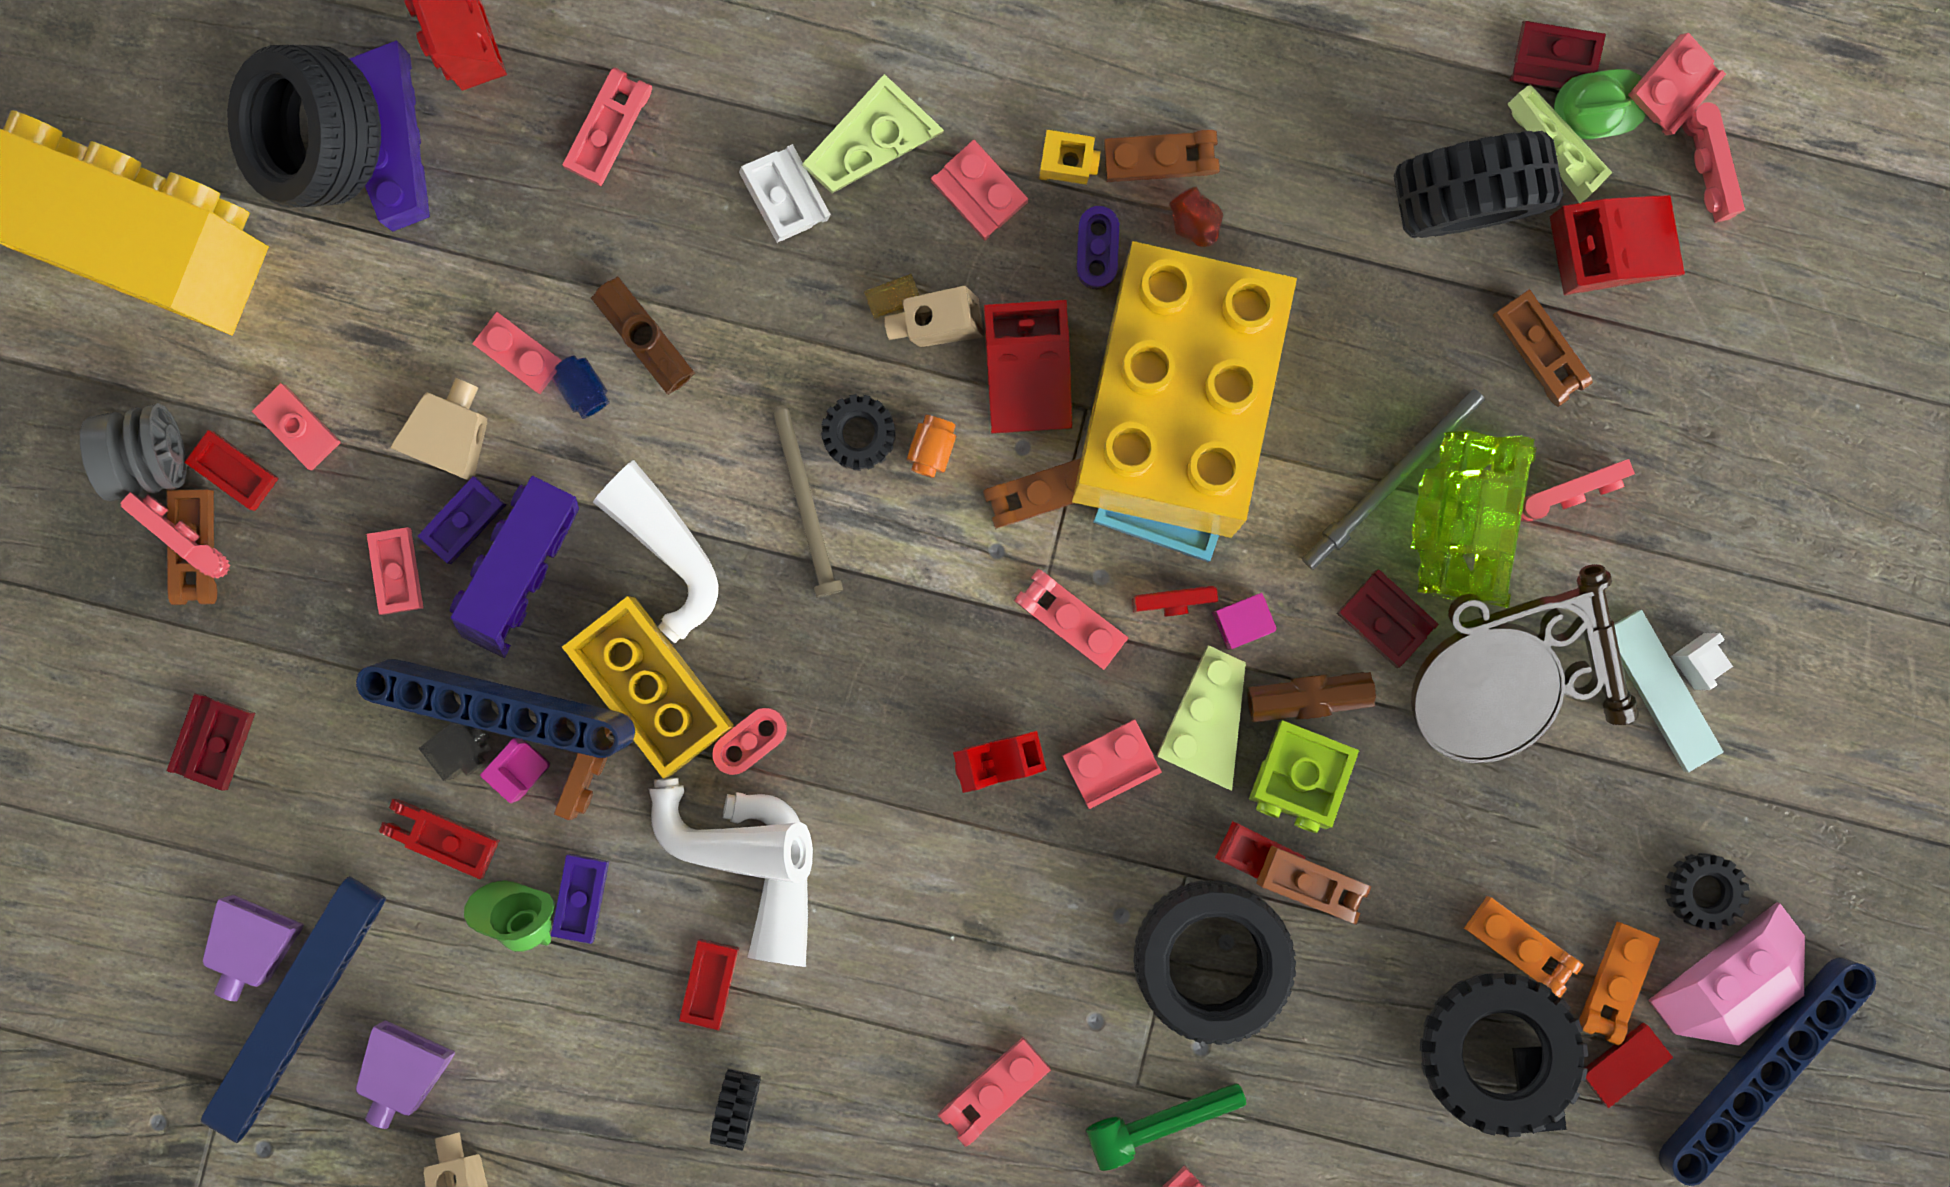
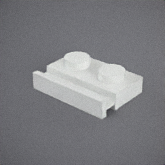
M793 144L787 146L785 150L773 152L741 166L739 171L777 243L810 229L819 222L827 221L831 215L809 173L802 166L803 162Z

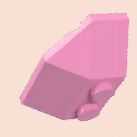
M1776 902L1648 1001L1672 1033L1676 1035L1739 1046L1804 996L1805 935L1783 906Z

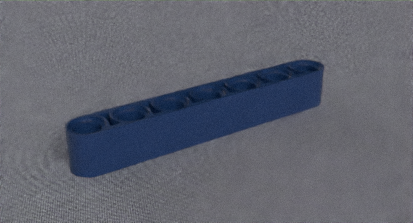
M387 659L363 668L358 673L356 679V687L359 694L365 700L372 703L597 758H606L629 746L635 737V726L632 720L621 712L398 659ZM381 675L384 677L386 681V686L383 684L381 680ZM417 683L421 686L423 695L419 692ZM454 692L459 695L461 705L456 701ZM491 701L496 703L499 714L493 710ZM529 709L534 712L537 723L531 720ZM567 718L573 722L575 733L568 728ZM605 727L612 732L614 743L606 737Z
M351 876L342 882L204 1111L201 1123L234 1143H239L244 1138L381 911L386 900L385 896Z
M1835 958L1829 961L1804 988V996L1782 1012L1665 1142L1659 1153L1660 1165L1664 1171L1684 1185L1694 1186L1706 1180L1872 995L1876 987V978L1872 970L1864 964L1845 958ZM1852 970L1854 981L1848 988H1845L1844 976ZM1825 1000L1827 1010L1821 1018H1817L1816 1008L1819 1003ZM1798 1031L1800 1035L1797 1046L1790 1049L1788 1045L1789 1037L1792 1033ZM1771 1062L1773 1067L1770 1076L1762 1079L1761 1069L1763 1065ZM1744 1092V1104L1739 1109L1734 1110V1098L1739 1093ZM1717 1123V1134L1712 1139L1706 1140L1705 1133L1707 1128L1711 1124ZM1685 1154H1690L1691 1159L1688 1167L1678 1171L1679 1159Z

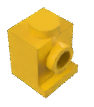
M1046 130L1039 179H1053L1087 185L1089 174L1097 176L1101 151L1093 150L1095 137ZM1067 156H1073L1077 159L1078 164L1075 167L1063 164V159Z

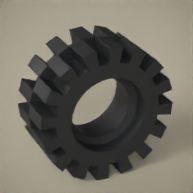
M853 394L849 395L850 397L843 400L841 398L837 400V404L833 407L830 406L826 411L827 416L825 419L823 418L821 424L823 427L821 437L829 455L841 466L858 471L864 468L869 470L874 468V465L885 461L888 453H891L896 438L895 425L890 412L880 401L871 399V396L863 395L862 397ZM856 417L869 420L875 430L873 440L863 448L851 447L843 438L845 424Z
M1698 853L1697 856L1690 854L1685 856V862L1677 861L1673 865L1677 868L1676 872L1669 871L1667 878L1672 881L1671 886L1665 885V892L1670 894L1671 898L1666 899L1668 906L1675 908L1673 913L1678 918L1701 929L1721 930L1723 929L1722 925L1730 927L1736 923L1733 920L1734 916H1743L1745 911L1740 909L1741 904L1748 905L1750 899L1744 896V891H1750L1749 883L1742 882V878L1746 876L1742 870L1735 868V863L1723 857L1707 853ZM1703 876H1713L1721 887L1719 900L1709 907H1701L1693 897L1694 884Z
M728 1068L715 1110L710 1144L743 1151L754 1114L761 1076Z

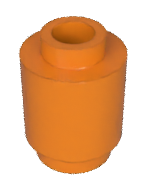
M925 415L923 423H918L906 458V461L913 463L911 471L930 478H934L936 472L945 473L957 437L953 434L956 427L954 423L935 416Z

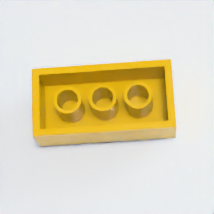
M627 596L562 646L563 650L607 707L612 711L627 715L632 720L635 726L634 742L663 779L673 775L735 726L635 597Z

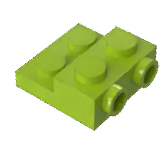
M1282 720L1278 724L1266 760L1262 761L1249 800L1257 802L1256 810L1265 815L1279 818L1282 812L1295 817L1294 825L1303 830L1318 833L1319 827L1323 829L1332 828L1359 750Z

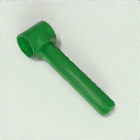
M1234 1083L1125 1124L1123 1118L1121 1119L1118 1116L1095 1122L1086 1128V1133L1099 1170H1112L1129 1163L1136 1154L1135 1147L1242 1108L1246 1105V1097L1241 1086Z

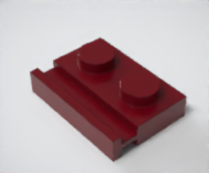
M1522 21L1514 59L1515 64L1510 81L1561 89L1564 84L1574 77L1598 72L1606 33Z
M1379 569L1371 574L1370 578L1360 586L1336 613L1395 668H1400L1427 639V636L1433 629H1436L1439 625Z
M194 693L166 771L182 775L184 778L221 791L228 790L256 713L218 699L207 697V695L201 693Z

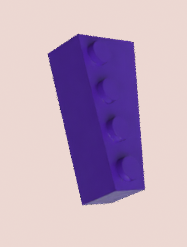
M397 40L349 58L364 74L372 88L378 105L381 123V146L377 165L365 187L378 221L392 232L430 217L424 166L421 163L419 146L421 144L420 131L417 127L414 106L416 105L415 90L412 87L410 69H412L411 57Z
M531 476L526 486L521 484L515 491L511 500V506L513 507L506 521L501 519L495 526L490 539L493 542L486 556L481 554L476 559L470 576L473 577L466 591L460 590L456 594L450 606V612L453 613L450 618L460 636L502 658L506 657L511 645L504 642L510 629L516 626L521 627L528 613L526 612L528 605L526 597L529 591L534 593L536 590H539L546 577L548 564L544 562L546 557L554 558L557 555L579 511L575 496L534 476Z

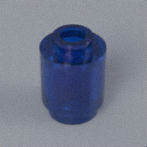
M574 355L564 359L555 366L554 369L557 373L552 377V381L573 413L578 412L581 418L585 419L598 413L610 403L606 396L608 390L587 358L577 359Z

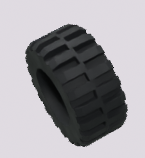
M1543 131L1507 133L1442 147L1403 161L1402 164L1397 166L1394 173L1403 230L1412 238L1456 234L1527 218L1531 215L1556 208V206L1560 205L1564 195L1554 140Z
M1508 973L1475 975L1470 979L1453 985L1451 990L1438 998L1434 1003V1009L1430 1015H1427L1423 1025L1425 1027L1423 1038H1420L1421 1066L1424 1076H1426L1430 1085L1429 1088L1447 1111L1467 1126L1480 1130L1482 1133L1493 1136L1499 1134L1507 1137H1521L1522 1133L1531 1132L1534 1134L1545 1130L1544 1126L1551 1121L1558 1122L1566 1115L1563 1111L1570 1103L1575 1104L1580 1096V1093L1577 1092L1580 1082H1585L1588 1069L1584 1068V1057H1588L1587 1043L1582 1041L1580 1032L1583 1029L1578 1019L1573 1017L1569 1011L1571 1007L1563 998L1556 996L1551 988L1541 982L1533 981L1529 977ZM1506 1013L1521 1018L1533 1028L1540 1040L1542 1047L1540 1070L1528 1086L1517 1092L1501 1094L1488 1091L1471 1078L1463 1060L1465 1037L1478 1020L1491 1014Z

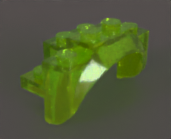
M1470 430L1445 432L1444 441L1439 451L1440 462L1434 468L1424 469V475L1419 484V496L1411 528L1413 537L1411 549L1418 551L1422 562L1418 570L1419 585L1417 592L1452 600L1461 595L1474 594L1480 597L1487 606L1509 608L1511 594L1508 593L1530 464L1535 461L1537 447H1534L1535 439L1525 436L1493 437ZM1492 464L1490 471L1483 470L1485 467ZM1463 556L1475 559L1472 571L1469 569Z

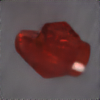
M1196 186L1176 196L1169 203L1170 208L1174 212L1173 220L1176 234L1192 240L1199 247H1209L1216 243L1224 215L1218 204L1204 194L1201 195Z

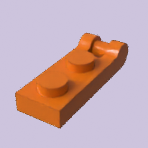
M1486 896L1464 927L1466 931L1533 980L1551 988L1552 992L1559 998L1566 991L1567 988L1564 985L1573 973L1577 975L1584 966L1575 957L1561 949L1490 896ZM1551 957L1559 964L1551 975H1548L1542 970V967Z
M1618 921L1616 922L1579 1019L1584 1032L1589 1034L1597 1032L1605 1035L1606 1041L1616 1045H1620L1624 1041L1628 1030L1629 1018L1660 938ZM1604 1005L1614 1008L1610 1020L1601 1016Z

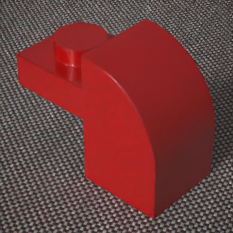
M1037 731L997 739L953 752L956 763L955 771L960 780L963 793L1047 771Z

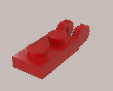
M392 799L389 808L399 815L415 820V824L411 832L394 823L382 822L379 829L380 833L405 844L407 849L477 879L484 878L500 840L426 808L420 809L399 799Z

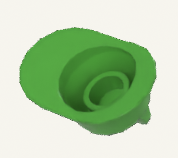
M1613 69L1579 75L1570 79L1561 87L1555 98L1554 110L1581 139H1596L1627 133L1635 129L1646 116L1628 96L1642 77L1631 70Z
M511 881L491 882L475 891L464 906V918L470 928L478 933L497 939L503 946L514 952L527 951L539 944L547 946L551 942V915L554 912V901L550 894Z

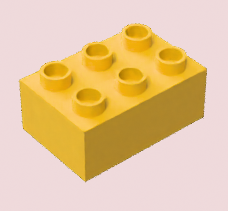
M11 110L3 130L0 129V244L233 336L269 246L243 231L250 212L219 198V192L189 178L169 172L167 178L142 168L140 161L117 150L90 141L88 147L63 137L61 130L47 123Z
M1132 241L1121 277L1072 502L1232 538L1247 520L1297 278Z

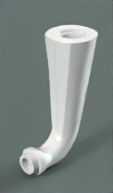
M632 460L605 486L593 503L623 526L686 582L688 597L685 604L679 610L665 614L661 619L662 622L657 626L671 641L676 643L680 638L684 640L688 633L705 621L713 611L718 597L717 577L709 559L690 530L638 464Z
M679 778L654 779V787L649 789L652 800V827L658 842L669 854L683 861L705 867L792 883H801L810 874L813 848L810 833L805 824L800 822L757 827L695 830L688 827L682 821L679 814V802L684 794V786L679 785Z
M735 792L734 795L727 794L723 818L730 819V822L738 824L747 819H757L764 822L767 826L800 823L795 811L786 802L775 796L765 794L746 795ZM765 878L748 958L806 967L808 928L807 878L801 883Z

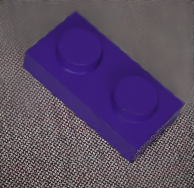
M473 476L421 531L418 537L447 564H452L506 504L477 477Z
M574 854L566 855L551 937L589 944L594 942L609 861Z

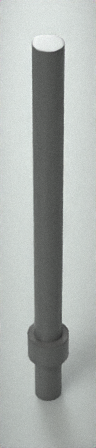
M1473 389L1338 523L1333 521L1322 532L1323 538L1302 558V561L1310 569L1314 570L1334 549L1340 550L1351 539L1349 534L1485 401L1483 395L1476 389Z

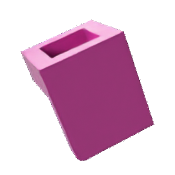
M1263 593L1253 595L1212 612L1227 650L1234 649L1276 631V625Z
M514 738L480 774V777L509 803L519 801L550 767V763L528 742L523 739Z

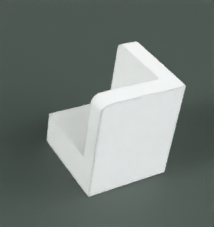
M1720 632L1703 633L1671 656L1694 690H1711L1717 686L1715 679L1733 667L1718 646V644L1725 640Z

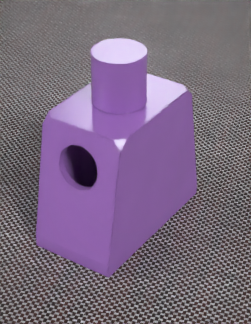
M235 895L218 899L203 957V965L205 967L222 973L214 994L229 1001H238L245 983L257 987L268 982L302 931L304 924Z
M386 1020L374 1026L369 1037L356 1086V1092L359 1095L373 1101L365 1120L375 1127L387 1129L396 1111L408 1116L416 1111L452 1060L455 1051Z

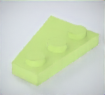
M884 74L803 162L802 166L827 190L834 193L942 134L944 130Z
M1530 84L1508 103L1514 119L1520 126L1527 131L1546 132L1554 140L1560 177L1580 204L1612 174V171Z
M1209 645L1206 646L1156 755L1157 757L1232 791L1246 662Z

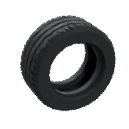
M270 45L257 50L242 64L235 75L230 89L227 117L231 148L237 165L246 181L265 199L273 204L287 208L337 205L348 202L357 196L373 175L381 146V123L378 105L372 88L362 71L343 53L334 48L321 45ZM301 101L308 118L309 142L307 152L305 151L300 134L299 111Z
M1200 880L1194 883H1186L1185 886L1181 885L1177 889L1168 892L1167 896L1164 895L1160 898L1161 900L1153 905L1154 908L1148 911L1135 939L1134 970L1139 988L1150 1009L1169 1029L1175 1031L1180 1036L1183 1035L1186 1039L1195 1040V1042L1231 1044L1234 1041L1240 1042L1243 1038L1248 1039L1252 1037L1251 1035L1260 1033L1262 1028L1265 1029L1269 1026L1268 1024L1276 1019L1275 1016L1281 1013L1282 1007L1288 1002L1287 998L1288 996L1290 997L1291 988L1295 982L1293 977H1296V960L1294 959L1296 954L1293 949V941L1290 939L1291 935L1286 929L1284 922L1274 909L1255 893L1227 881ZM1206 917H1226L1242 923L1250 931L1257 947V968L1251 983L1238 997L1222 1004H1201L1186 998L1175 988L1170 977L1169 956L1176 938L1190 924Z

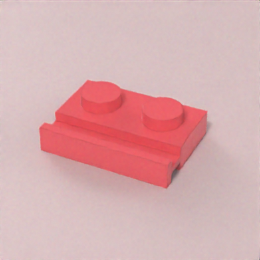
M1689 33L1680 34L1628 96L1653 123H1658L1663 128L1662 132L1665 136L1673 135L1722 80L1726 73L1715 67L1713 64L1714 60Z
M975 140L970 142L951 159L938 174L931 177V183L984 241L1028 203V198Z
M1135 719L1062 755L1088 809L1162 773Z

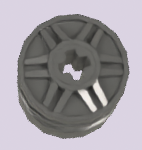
M155 403L147 405L143 409L138 407L131 408L126 412L125 417L118 412L90 416L82 422L80 450L83 465L90 483L103 500H121L130 492L138 496L143 488L147 492L156 493L160 492L163 488L171 490L180 488L184 484L187 472L186 464L184 463L186 455L183 440L172 414L164 405Z

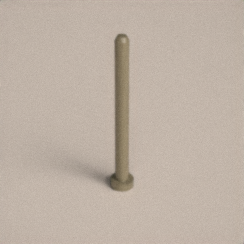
M785 405L775 407L773 415L819 583L818 586L814 587L816 598L832 595L844 590L841 580L835 581L789 409Z

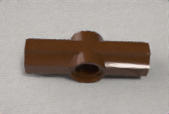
M617 276L599 287L591 297V300L666 394L669 395L679 390L689 382L695 374L694 370L623 281ZM641 327H651L653 331L651 340L645 345L635 344V332Z
M1371 672L1342 674L1341 676L1327 677V674L1292 678L1290 679L1291 682L1247 687L1248 709L1252 722H1265L1295 717L1296 720L1331 716L1332 712L1375 707L1376 690Z

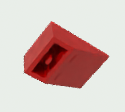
M404 0L411 17H417L422 30L416 32V36L424 55L431 57L436 69L441 68L447 81L452 79L463 91L507 75L482 0Z
M1671 195L1610 198L1582 202L1581 204H1570L1562 206L1550 216L1564 295L1685 275Z
M1067 300L984 305L991 434L1072 429Z

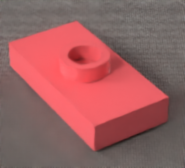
M282 383L252 410L257 418L309 470H313L341 443L308 407Z

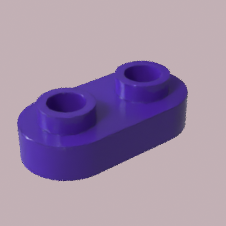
M1094 206L1087 209L1082 214L1078 225L1077 276L1084 286L1095 290L1109 286L1113 282L1118 269L1119 220L1116 214L1107 207ZM1095 223H1100L1105 227L1106 232L1101 236L1094 235L1091 232V226ZM1093 263H1099L1103 266L1104 273L1100 276H1094L1090 273L1089 266Z

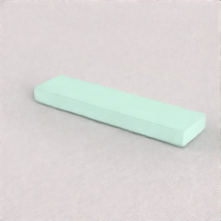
M1637 610L1614 623L1622 665L1682 770L1690 772L1722 754L1724 751L1643 611Z

